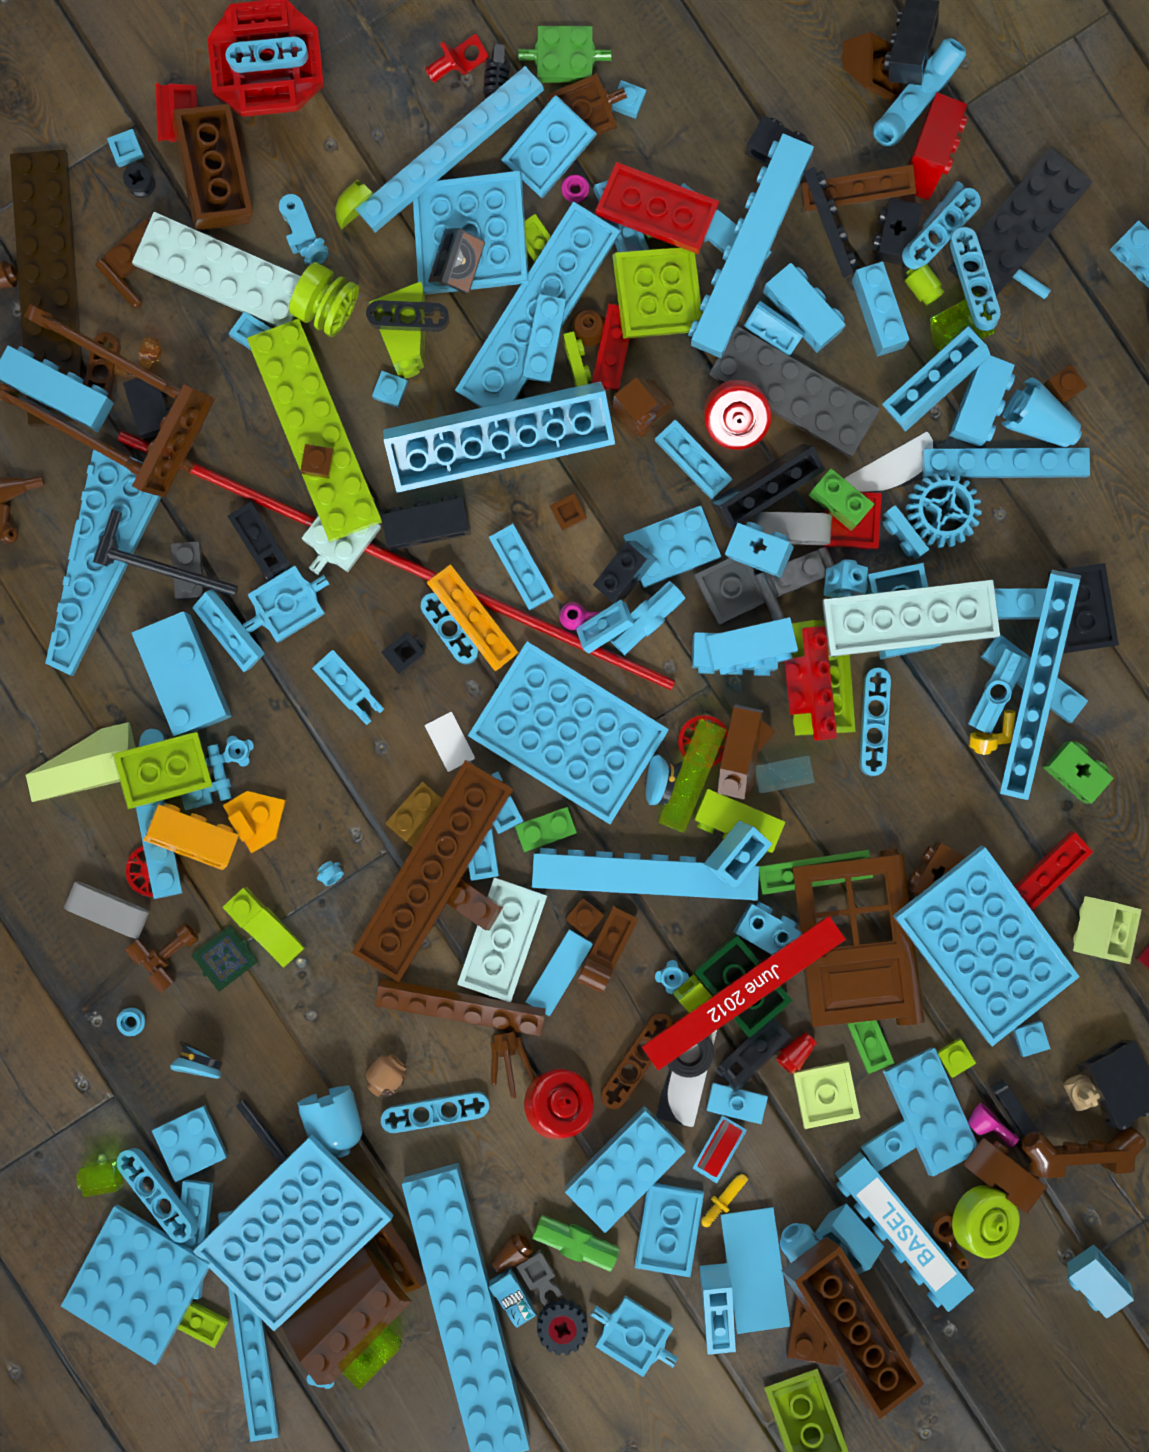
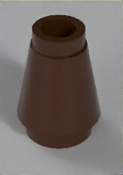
M518 1233L516 1236L512 1235L495 1258L491 1260L492 1266L498 1273L503 1274L505 1271L529 1259L530 1254L534 1251L533 1246L522 1233Z

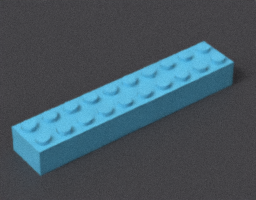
M455 1163L404 1177L402 1188L470 1452L530 1450V1435L494 1296L488 1288L489 1277L460 1165Z

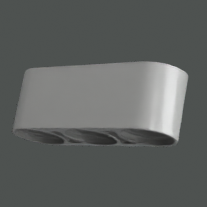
M759 512L751 517V523L763 527L761 532L772 535L773 531L789 537L787 542L791 544H830L832 515Z
M78 881L74 882L63 907L71 913L136 939H139L150 913L140 906Z

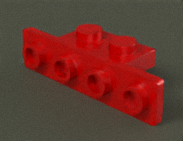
M824 626L806 627L802 629L805 656L784 661L790 715L811 713L814 740L836 739L837 731L826 629Z

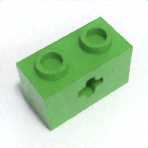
M832 468L808 495L851 531L874 505L873 502Z
M1072 741L1063 742L1042 768L1082 803L1092 804L1114 778L1108 774L1109 768L1099 760L1094 761L1087 755L1088 750L1077 741L1074 743ZM1082 765L1080 771L1083 773V775L1077 776L1076 774L1079 770L1075 766Z

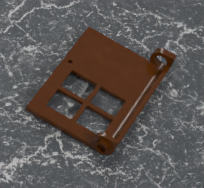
M897 849L881 850V856L874 858L792 867L801 934L817 923L816 918L850 915L853 945L835 947L805 968L812 1027L896 1018L897 1025H915L925 1022L915 945L893 916L909 903L904 855L902 853L898 854ZM884 874L888 904L855 908L851 877ZM845 878L849 909L815 913L812 882ZM889 910L893 941L859 944L856 914Z

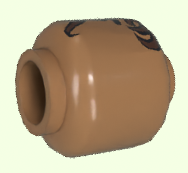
M393 1054L389 1056L380 1055L365 1072V1077L369 1082L366 1086L377 1097L381 1094L393 1096L407 1080L405 1072L407 1067Z

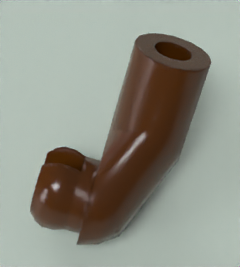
M0 504V539L5 543L11 544L16 541L18 532L8 521L10 506Z

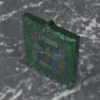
M231 925L191 955L202 969V975L208 977L218 992L259 962L247 947L248 942L243 941Z

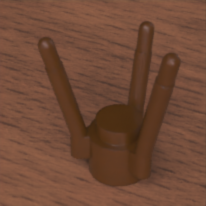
M515 1031L493 1035L494 1042H491V1084L494 1086L497 1083L499 1052V1056L504 1057L510 1097L515 1099V1083L510 1056L516 1055V1049L531 1082L536 1077L523 1048L521 1037L516 1038Z

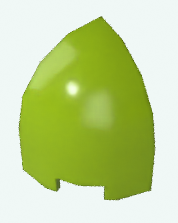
M358 179L348 186L337 200L335 214L336 221L341 230L359 215L356 208L373 195L364 183L361 185Z

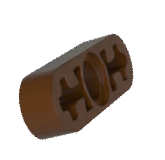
M102 332L94 338V341L100 344H106L107 340H109L113 345V348L109 349L120 355L121 344L113 334ZM91 352L84 385L92 388V383L105 387L104 390L108 392L107 397L111 399L117 366L104 359H97L100 356ZM99 366H106L108 368V376L103 380H97L94 377V371Z

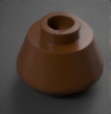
M592 309L581 310L572 317L569 327L570 332L575 333L576 340H582L583 346L597 345L601 342L605 318L598 311Z

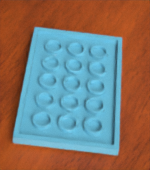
M526 642L468 736L595 816L611 824L669 729L531 643Z
M982 845L893 915L991 1046H994L1080 977L986 847Z
M311 1134L193 1252L200 1259L209 1263V1268L275 1331L392 1219L393 1214Z

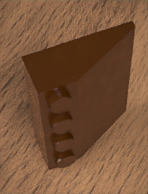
M364 1245L281 1326L299 1362L317 1385L332 1384L412 1301L370 1249Z

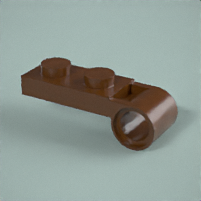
M615 906L612 907L577 978V982L601 994L603 993L638 921L637 917Z

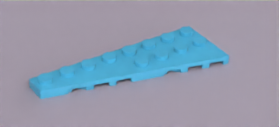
M94 449L91 463L87 469L88 476L85 490L81 496V509L79 518L76 520L68 556L66 577L64 576L62 597L57 607V620L54 632L51 635L46 664L71 676H74L128 564L116 560L108 567L93 563L100 537L104 534L111 509L122 512L114 538L119 546L118 550L134 554L161 499L160 496L134 488L132 484L136 478L135 474Z

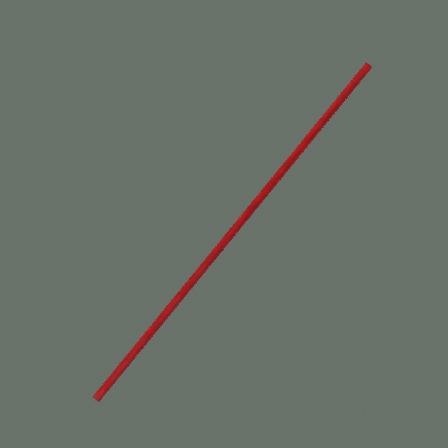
M123 430L118 436V441L147 453L150 445L149 442ZM192 462L195 466L189 473L308 527L316 520L315 517ZM370 543L364 550V552L428 581L438 574L373 543ZM468 587L483 606L586 652L583 650L578 636ZM598 647L589 653L668 690H672L675 680L605 648Z

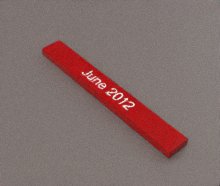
M826 916L643 1044V1050L659 1071L845 941V937L831 917Z

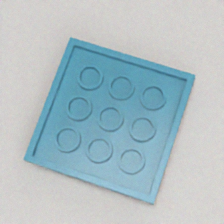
M520 171L436 181L413 200L418 282L421 281L425 295L458 291L449 286H436L428 282L444 230L449 228H460L485 241L470 290L529 282L523 184Z
M118 1204L113 1207L61 1307L156 1365L163 1357L204 1280L210 1264L200 1259L191 1248L183 1243L173 1241L168 1234Z

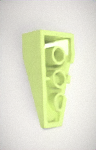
M130 722L102 728L26 774L31 801L36 802L120 782L112 755L135 748Z

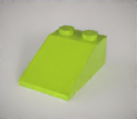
M818 1369L764 1388L785 1452H849Z

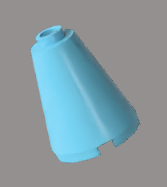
M1031 377L1023 382L1027 386L1023 391L1017 389L1013 393L1002 414L1006 421L1001 422V425L1007 429L1062 447H1068L1070 444L1074 445L1081 437V424L1039 380Z

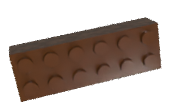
M826 1236L781 1270L862 1403L879 1420L924 1385L838 1244Z

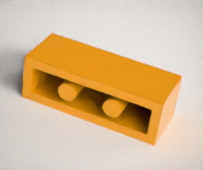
M164 803V806L158 804L143 841L224 870L229 863L239 835L233 833V829L223 824L211 825L206 823L207 819L197 814L188 816L180 813V808Z

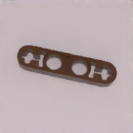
M657 1012L649 1018L601 1091V1099L606 1107L610 1109L620 1108L637 1086L652 1063L648 1056H641L637 1052V1046L642 1041L652 1039V1037L645 1035L648 1030L651 1034L654 1033L656 1030L655 1020L661 1021L663 1018L666 1019L665 1024L667 1027L673 1024L668 1014ZM632 1064L637 1068V1075L634 1079L627 1080L622 1076L621 1070L625 1065ZM617 1077L622 1084L629 1086V1088L625 1090L622 1086L618 1092L621 1099L619 1101L614 1099L612 1102H609V1095L606 1092L608 1090L613 1092L616 1089L618 1083L614 1082V1079Z

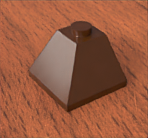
M872 32L843 41V69L864 88L894 103L901 94L902 83L889 82V70L884 69L886 53L892 52L890 43Z

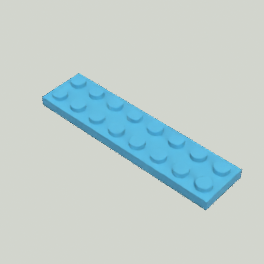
M573 202L529 271V282L521 284L455 391L481 408L515 401L529 380L523 378V372L538 295L542 294L566 299L563 326L619 237L620 230Z

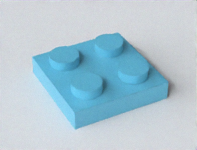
M206 1105L152 1130L175 1182L228 1157Z

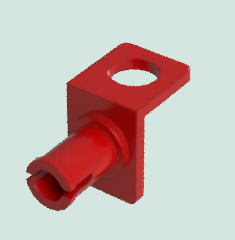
M476 34L454 49L443 41L440 45L444 50V55L429 66H426L425 70L434 83L453 69L455 71L458 70L465 76L485 62L486 58H489V54ZM469 46L478 47L479 55L474 61H468L465 57V51Z

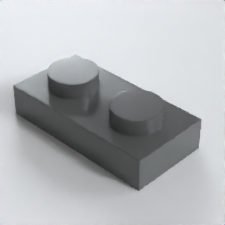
M200 542L171 544L173 566L203 575ZM174 578L176 600L201 598L205 593L202 586Z

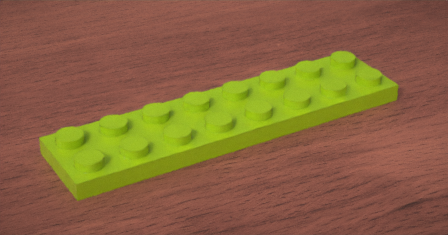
M296 319L248 337L247 341L299 469L301 470L305 444L333 448L334 450L329 479L302 474L329 543L382 523L300 320Z

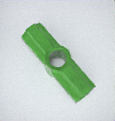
M543 1214L537 1223L532 1237L536 1241L558 1249L562 1255L578 1262L584 1260L610 1272L616 1263L620 1247L593 1236L592 1232L575 1224H570L569 1226Z

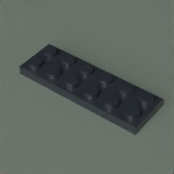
M1052 148L1047 151L976 234L996 296L1093 183ZM953 261L947 270L960 280L955 262ZM967 261L963 264L964 268L969 272H975L979 269L978 264L974 261ZM978 285L971 289L980 297L987 294L983 286Z

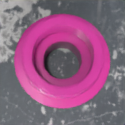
M571 175L563 181L562 194L567 201L579 203L586 199L589 193V185L585 178L580 175ZM577 186L580 188V192L574 194L570 189Z

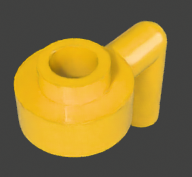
M1013 710L1004 711L1002 733L972 732L970 734L969 746L974 749V752L986 755L996 750L998 745L1012 742L1016 712Z

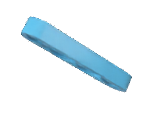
M965 188L955 194L905 247L902 258L908 268L918 269L929 263L952 238L953 232L961 228L979 209L981 199L976 190ZM965 198H967L969 201L967 203V207L961 210L959 206H961L966 201ZM946 213H950L954 217L955 225L953 227L946 223ZM930 230L937 234V244H933L929 240L928 234ZM924 248L925 250L918 255V260H916L914 257L915 251Z
M968 227L958 228L953 232L950 249L973 323L978 329L989 331L995 328L1001 315L998 301L976 233ZM959 238H963L964 241H969L967 245V253L965 254L964 245L962 242H959ZM967 261H974L978 264L979 269L975 272H969L964 268L963 264ZM974 286H983L987 294L977 297L971 292V289ZM984 304H986L987 315H992L989 321H987L986 317H981Z
M874 668L868 671L863 681L859 765L861 771L868 776H876L883 773L887 764L891 678L889 673L883 668ZM876 673H879V678L884 679V683L878 687V693L884 692V697L878 695L869 697V692H875V683L870 682V678L875 677ZM873 700H877L883 705V712L879 716H873L868 710L869 703ZM871 728H877L882 734V738L877 744H873L867 739V732ZM866 747L872 749L881 747V753L875 752V761H880V766L875 767L874 772L871 771L870 766H866V761L872 758V751L866 752Z
M473 1091L393 1105L383 1112L381 1125L389 1133H399L479 1119L487 1114L490 1101L485 1093ZM474 1098H478L479 1102L485 1103V1105L481 1106L480 1112H476L475 1108L472 1107L466 1108L465 1112L467 1115H461V1099H465L464 1105L472 1104ZM446 1102L454 1103L457 1107V1114L453 1117L444 1116L441 1111L442 1105ZM418 1107H425L429 1111V1119L425 1122L417 1121L414 1118V1110ZM404 1109H409L410 1125H406L407 1119L399 1120L397 1126H393L392 1122H387L386 1119L390 1117L391 1112H395V1115L399 1117L405 1116L406 1112Z
M137 1148L121 1152L116 1161L119 1172L169 1237L178 1243L193 1238L198 1229L195 1218L146 1155ZM130 1157H134L135 1159L132 1167L128 1166ZM144 1169V1172L135 1176V1174L140 1172L139 1170ZM145 1176L152 1178L154 1182V1188L151 1192L146 1191L143 1187ZM162 1198L169 1200L171 1203L169 1214L163 1213L160 1209ZM177 1213L179 1214L178 1217L174 1218V1221H170V1218L177 1215ZM185 1223L187 1227L184 1230L185 1232L181 1234L179 1229L181 1224Z

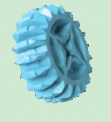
M949 472L944 473L942 480L938 473H934L931 480L925 477L922 479V485L916 484L913 487L916 494L911 493L908 496V499L913 503L907 504L905 509L913 512V514L908 515L906 519L907 521L915 520L916 524L912 526L913 529H920L921 533L919 536L921 539L926 535L928 536V545H932L935 539H937L938 548H942L945 541L949 547H953L956 540L962 543L966 540L965 535L971 536L974 533L971 526L976 527L979 525V521L974 517L980 516L982 511L974 508V506L979 505L981 500L972 499V496L977 491L976 489L971 491L966 489L970 484L968 480L959 484L960 475L954 476L951 481ZM937 489L947 490L942 499L932 498L930 500L925 498L930 491ZM956 496L962 502L964 513L955 504ZM946 502L945 511L948 513L941 518L942 509L939 507H941ZM923 507H925L924 510L929 512L932 516L933 520L931 525L927 522L924 516ZM945 521L961 522V525L956 530H940Z

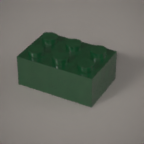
M734 933L692 970L710 992L715 995L758 965L760 961L738 935ZM779 986L733 1019L750 1038L792 1002V999Z

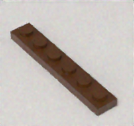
M381 978L377 987L375 1005L541 1036L546 1012L545 1008L403 982L398 983L397 981Z

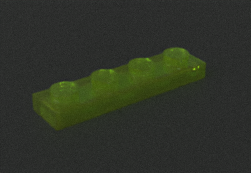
M699 719L682 760V767L676 778L669 802L663 807L658 823L685 833L726 733L725 728Z

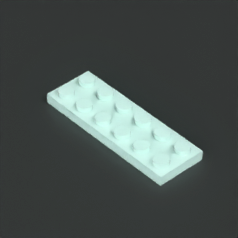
M156 212L153 213L132 261L134 266L242 313L245 311L254 318L274 327L294 320V316L290 315L288 311L289 303L301 276Z
M993 580L832 598L822 601L829 657L1000 636Z

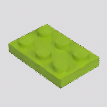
M197 732L112 755L128 810L212 787Z

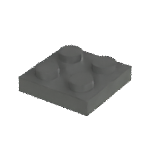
M730 558L694 575L718 626L766 603L754 578L756 573L753 567Z

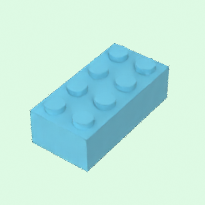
M643 1106L565 1185V1193L606 1233L686 1150L684 1145Z

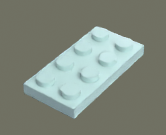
M494 877L488 896L502 905L503 909L490 931L477 926L458 985L511 1002L547 895Z

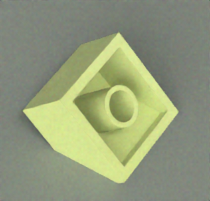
M1085 896L1079 910L1080 921L1078 930L1073 938V951L1130 964L1142 910Z

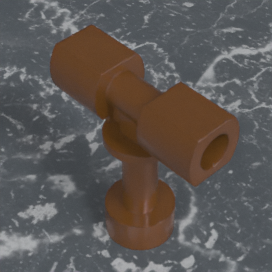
M183 923L176 929L178 936L160 951L156 948L150 950L141 938L125 949V952L136 965L141 963L151 976L148 979L160 993L176 981L165 968L169 965L167 958L184 944L191 947L199 940L196 932L187 923Z

